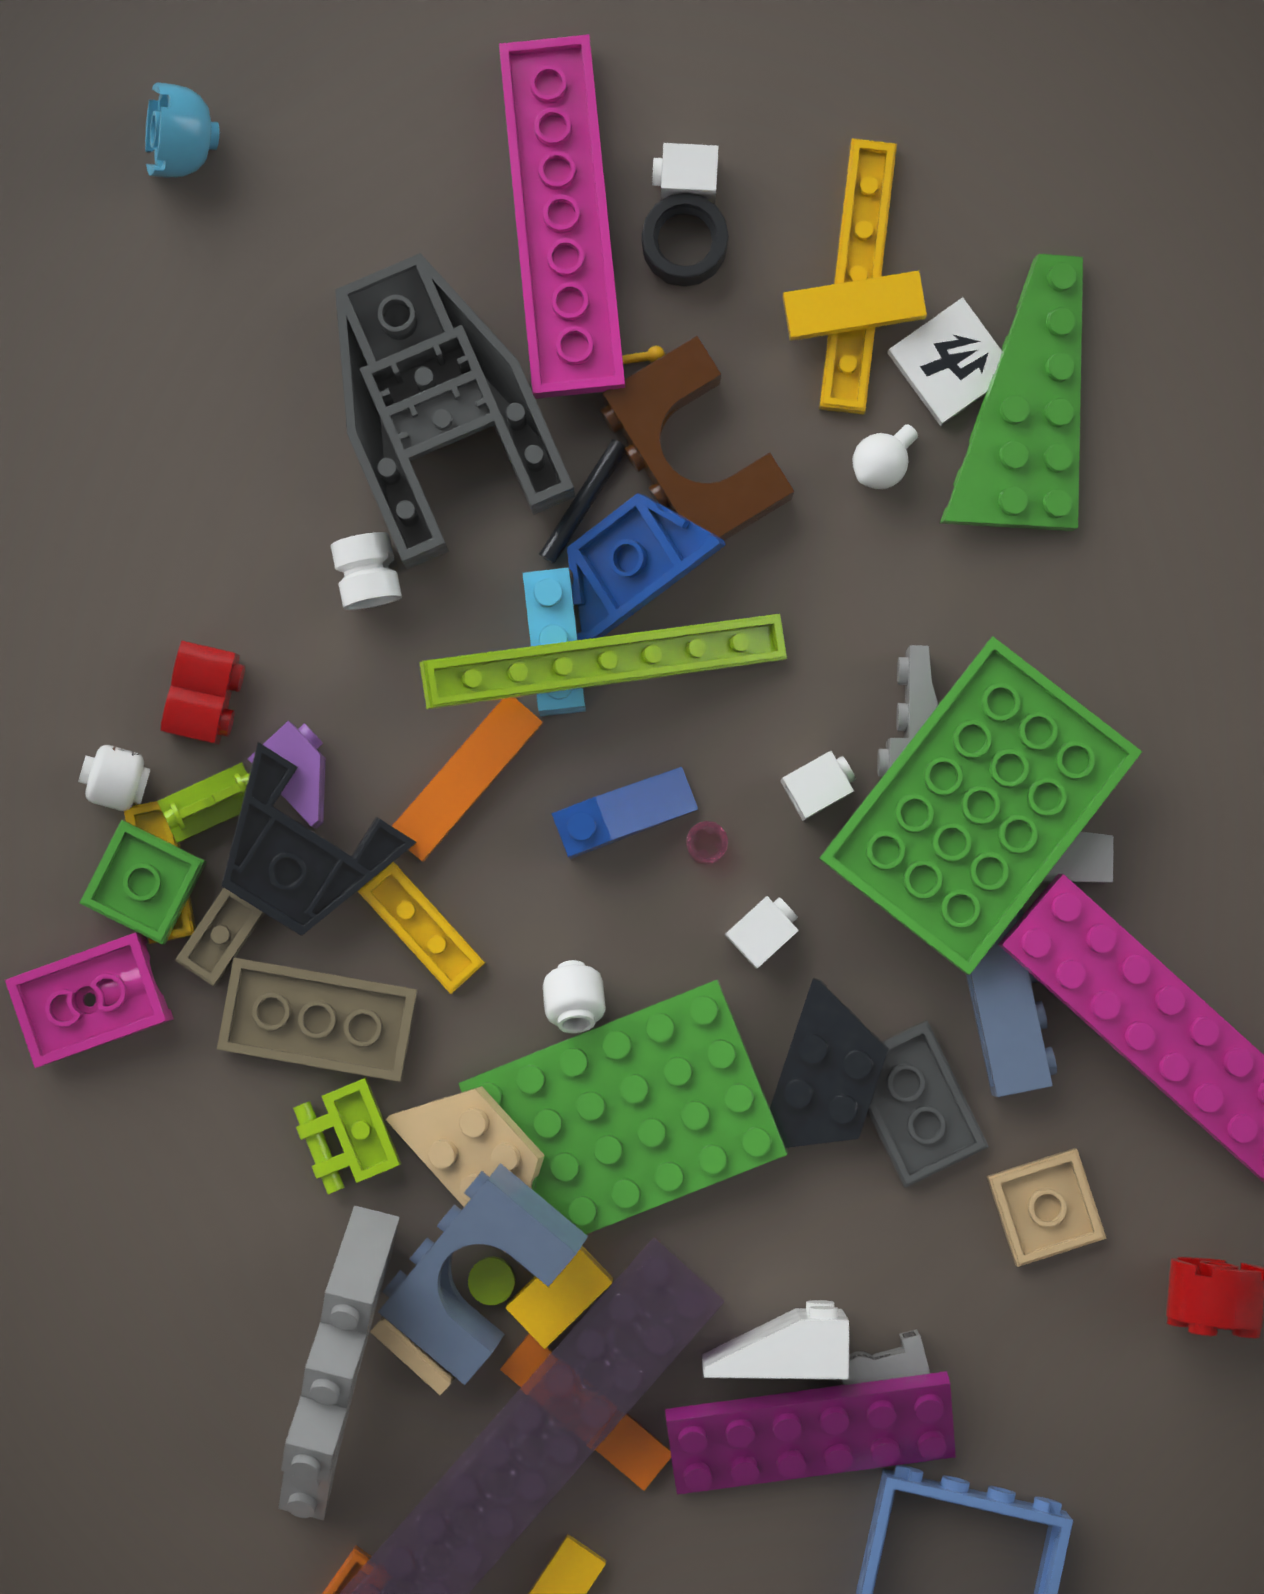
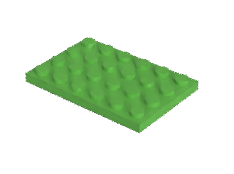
M992 636L819 857V860L966 975H970L1142 751Z
M718 979L458 1083L461 1092L482 1086L545 1156L539 1175L533 1180L532 1190L585 1234L788 1155Z

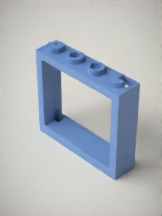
M896 1465L895 1471L882 1470L856 1594H873L896 1490L1048 1525L1034 1594H1058L1073 1519L1065 1510H1061L1062 1503L1044 1497H1034L1033 1503L1015 1499V1492L996 1486H988L987 1492L969 1489L970 1482L953 1476L943 1475L941 1482L923 1478L924 1472L922 1470L905 1465Z

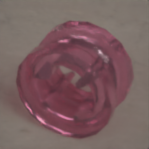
M704 821L697 823L687 835L686 847L688 853L693 860L701 864H712L719 861L727 850L728 838L726 832L720 825L714 822ZM705 830L709 836L718 835L721 844H715V848L719 849L716 853L709 855L706 850L698 852L695 849L693 842H699V838L696 837L699 832Z

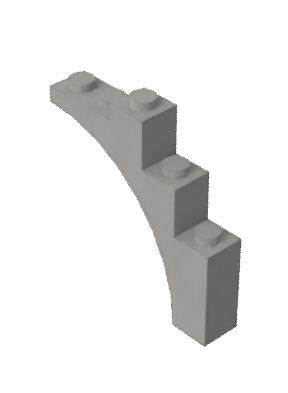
M910 645L906 650V656L898 657L897 684L905 685V703L897 704L896 727L897 731H904V738H889L886 741V749H878L877 774L879 777H883L938 706L931 678L929 646ZM1080 832L1041 883H1051L1058 874H1064L1073 883H1112L1114 836Z
M354 1205L325 1291L321 1321L305 1366L301 1397L285 1442L281 1468L284 1474L278 1509L289 1511L300 1518L312 1517L324 1520L327 1512L339 1451L359 1369L395 1246L400 1218L398 1216Z

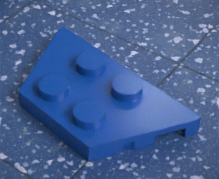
M640 493L634 495L567 547L569 569L574 577L572 585L573 604L577 605L579 609L581 632L577 633L578 640L599 638L607 635L726 545L724 540L648 496Z

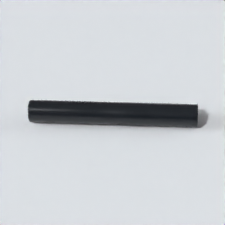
M615 439L611 440L540 551L539 555L552 564L556 562L624 456L625 445Z

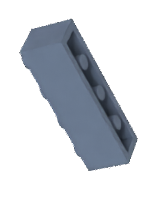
M1022 909L1013 918L972 973L966 975L991 1095L995 1097L1053 1086L1051 1075L1057 1074L1052 1047H1044L1041 1029L1047 1028L1045 1009L1042 1001L1035 1002L1031 984L1038 982V980L998 945L1023 916L1024 912Z

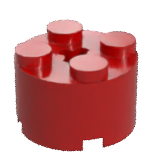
M1201 1257L1171 1258L1166 1310L1167 1324L1186 1327L1189 1333L1217 1336L1218 1329L1232 1330L1231 1334L1238 1337L1260 1338L1264 1316V1268L1241 1263L1240 1270H1238L1237 1265L1228 1264L1226 1260Z

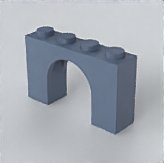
M501 1163L490 1177L481 1171L466 1189L464 1194L471 1200L462 1210L455 1204L437 1225L443 1232L435 1243L428 1237L424 1240L409 1259L416 1265L407 1276L400 1270L382 1291L389 1299L378 1311L379 1314L464 1385L493 1353L505 1334L468 1304L458 1292L451 1272L454 1251L473 1244L497 1247L512 1256L549 1287L578 1253L588 1238L584 1232Z

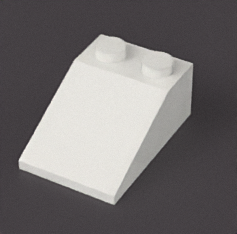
M806 1301V1308H795L702 1354L704 1378L849 1379V1320L842 1309L834 1307L833 1301Z

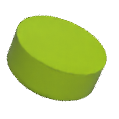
M491 1256L479 1260L472 1267L468 1276L470 1293L478 1302L485 1305H497L509 1298L515 1286V1274L512 1267L507 1261L499 1257Z

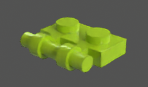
M367 1077L323 1095L322 1099L328 1111L326 1115L317 1118L310 1101L293 1108L299 1122L296 1130L300 1140L306 1139L315 1162L311 1167L316 1179H322L327 1194L345 1188L338 1170L350 1166L355 1181L358 1183L401 1165ZM333 1126L344 1151L332 1157L322 1132Z

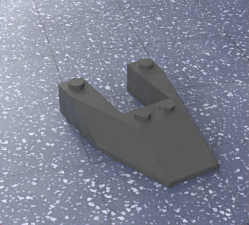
M421 253L335 289L347 435L407 570L449 552L410 461L494 426L533 515L575 498L574 486L519 361Z

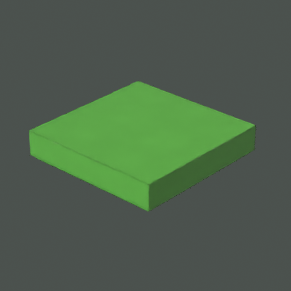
M121 820L80 904L165 945L207 861L127 821Z

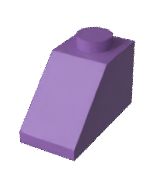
M288 720L263 745L298 767L281 795L311 827L317 829L324 823L326 758L318 750L323 742L305 723L297 728ZM255 752L248 758L251 763L253 762Z

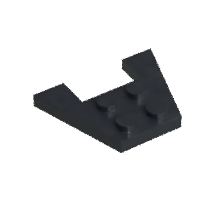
M257 742L221 886L302 936L417 842L378 817H375L352 855H349L273 807L298 767Z

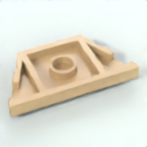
M482 1086L407 1110L398 1111L385 1119L463 1207L471 1200L464 1192L481 1171L490 1177L500 1163L532 1189L533 1180L539 1175L545 1156Z

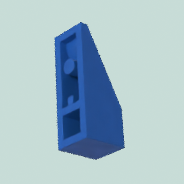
M679 767L595 796L551 814L568 858L573 859L699 809L683 768Z

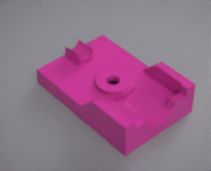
M133 933L5 980L35 1068L174 1020L171 1009H168L164 995L160 992L153 977L150 966V954L146 946L148 942L144 935ZM88 993H92L96 997V1003L91 1007L87 1006L84 1002V998Z

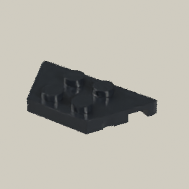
M817 978L812 979L770 1105V1110L786 1148L859 1139L889 1052V1048L861 1022L848 1006L846 1007L827 988V985L822 980Z

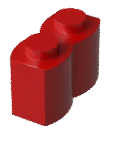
M181 640L174 664L171 686L163 711L160 731L219 745L222 736L229 737L235 716V711L228 709L232 691H240L245 674V665L239 664L240 655Z

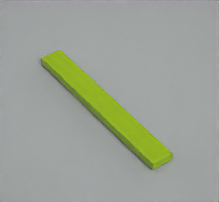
M780 614L425 660L420 662L426 708L435 709L783 661L787 659L781 616Z

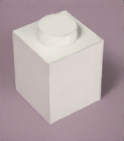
M663 143V158L653 159L652 186H661V200L670 195L690 193L703 196L715 204L719 146Z
M829 751L784 776L780 782L802 821L853 793L854 790L850 783L855 781L856 778L843 756L836 759L832 751Z
M766 896L724 935L757 969L799 931L793 924L798 916L780 897L772 902Z

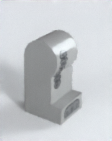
M918 1330L899 1334L902 1347L875 1354L864 1351L849 1354V1379H842L843 1384L848 1385L930 1374Z

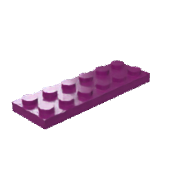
M947 1371L665 1409L677 1495L956 1457L951 1386Z

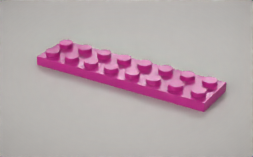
M588 34L499 44L533 395L535 399L625 388L590 36Z
M1058 874L998 945L1264 1183V1055L1064 874Z

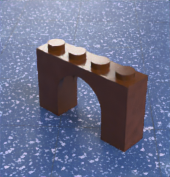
M695 336L626 378L625 388L608 389L603 392V403L606 407L602 408L600 412L611 431L616 433L621 430L629 446L624 448V451L635 470L640 472L645 469L654 483L648 487L653 499L725 541L792 500L794 490L771 453L766 454L732 476L713 483H700L684 478L665 459L660 438L669 418L685 405L720 385L721 381L720 371L699 337Z

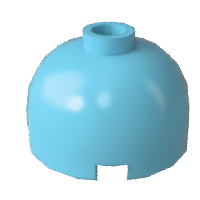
M156 82L152 90L160 94L159 100L149 99L145 135V152H152L155 149V165L146 164L149 176L165 178L183 177L196 172L205 163L209 149L217 150L219 123L211 122L209 108L202 97L196 92L183 86Z

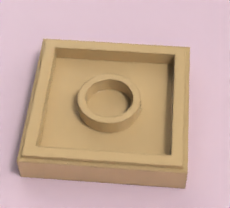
M1076 1148L987 1176L1013 1260L1017 1267L1107 1239Z

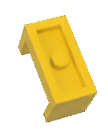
M582 1246L549 1287L534 1276L507 1302L505 1308L546 1349L613 1283V1277Z

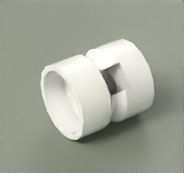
M373 532L340 539L331 544L335 570L344 573V578L338 584L345 610H359L382 606L402 598L397 572L388 568V565L394 560L389 533Z

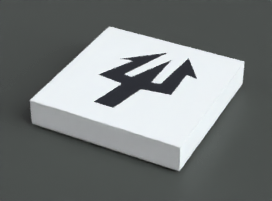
M962 297L891 347L887 353L938 424L942 426L986 394L992 376L996 371L1002 350Z

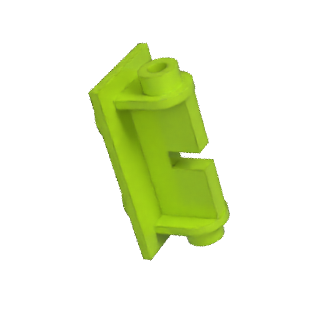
M242 762L157 801L177 843L239 815L249 773L247 774Z

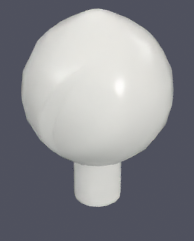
M906 424L894 436L877 433L864 438L857 445L852 458L853 469L859 483L873 489H887L901 481L909 463L906 449L918 438L917 431L912 426Z

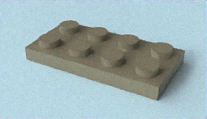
M234 957L217 1050L401 1082L418 989Z

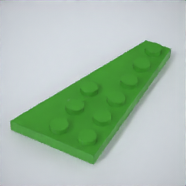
M1038 254L1033 259L1016 307V315L1009 334L1005 337L1000 360L983 399L969 439L970 444L962 467L956 475L950 501L944 509L939 524L1074 531L1078 528L1083 257Z

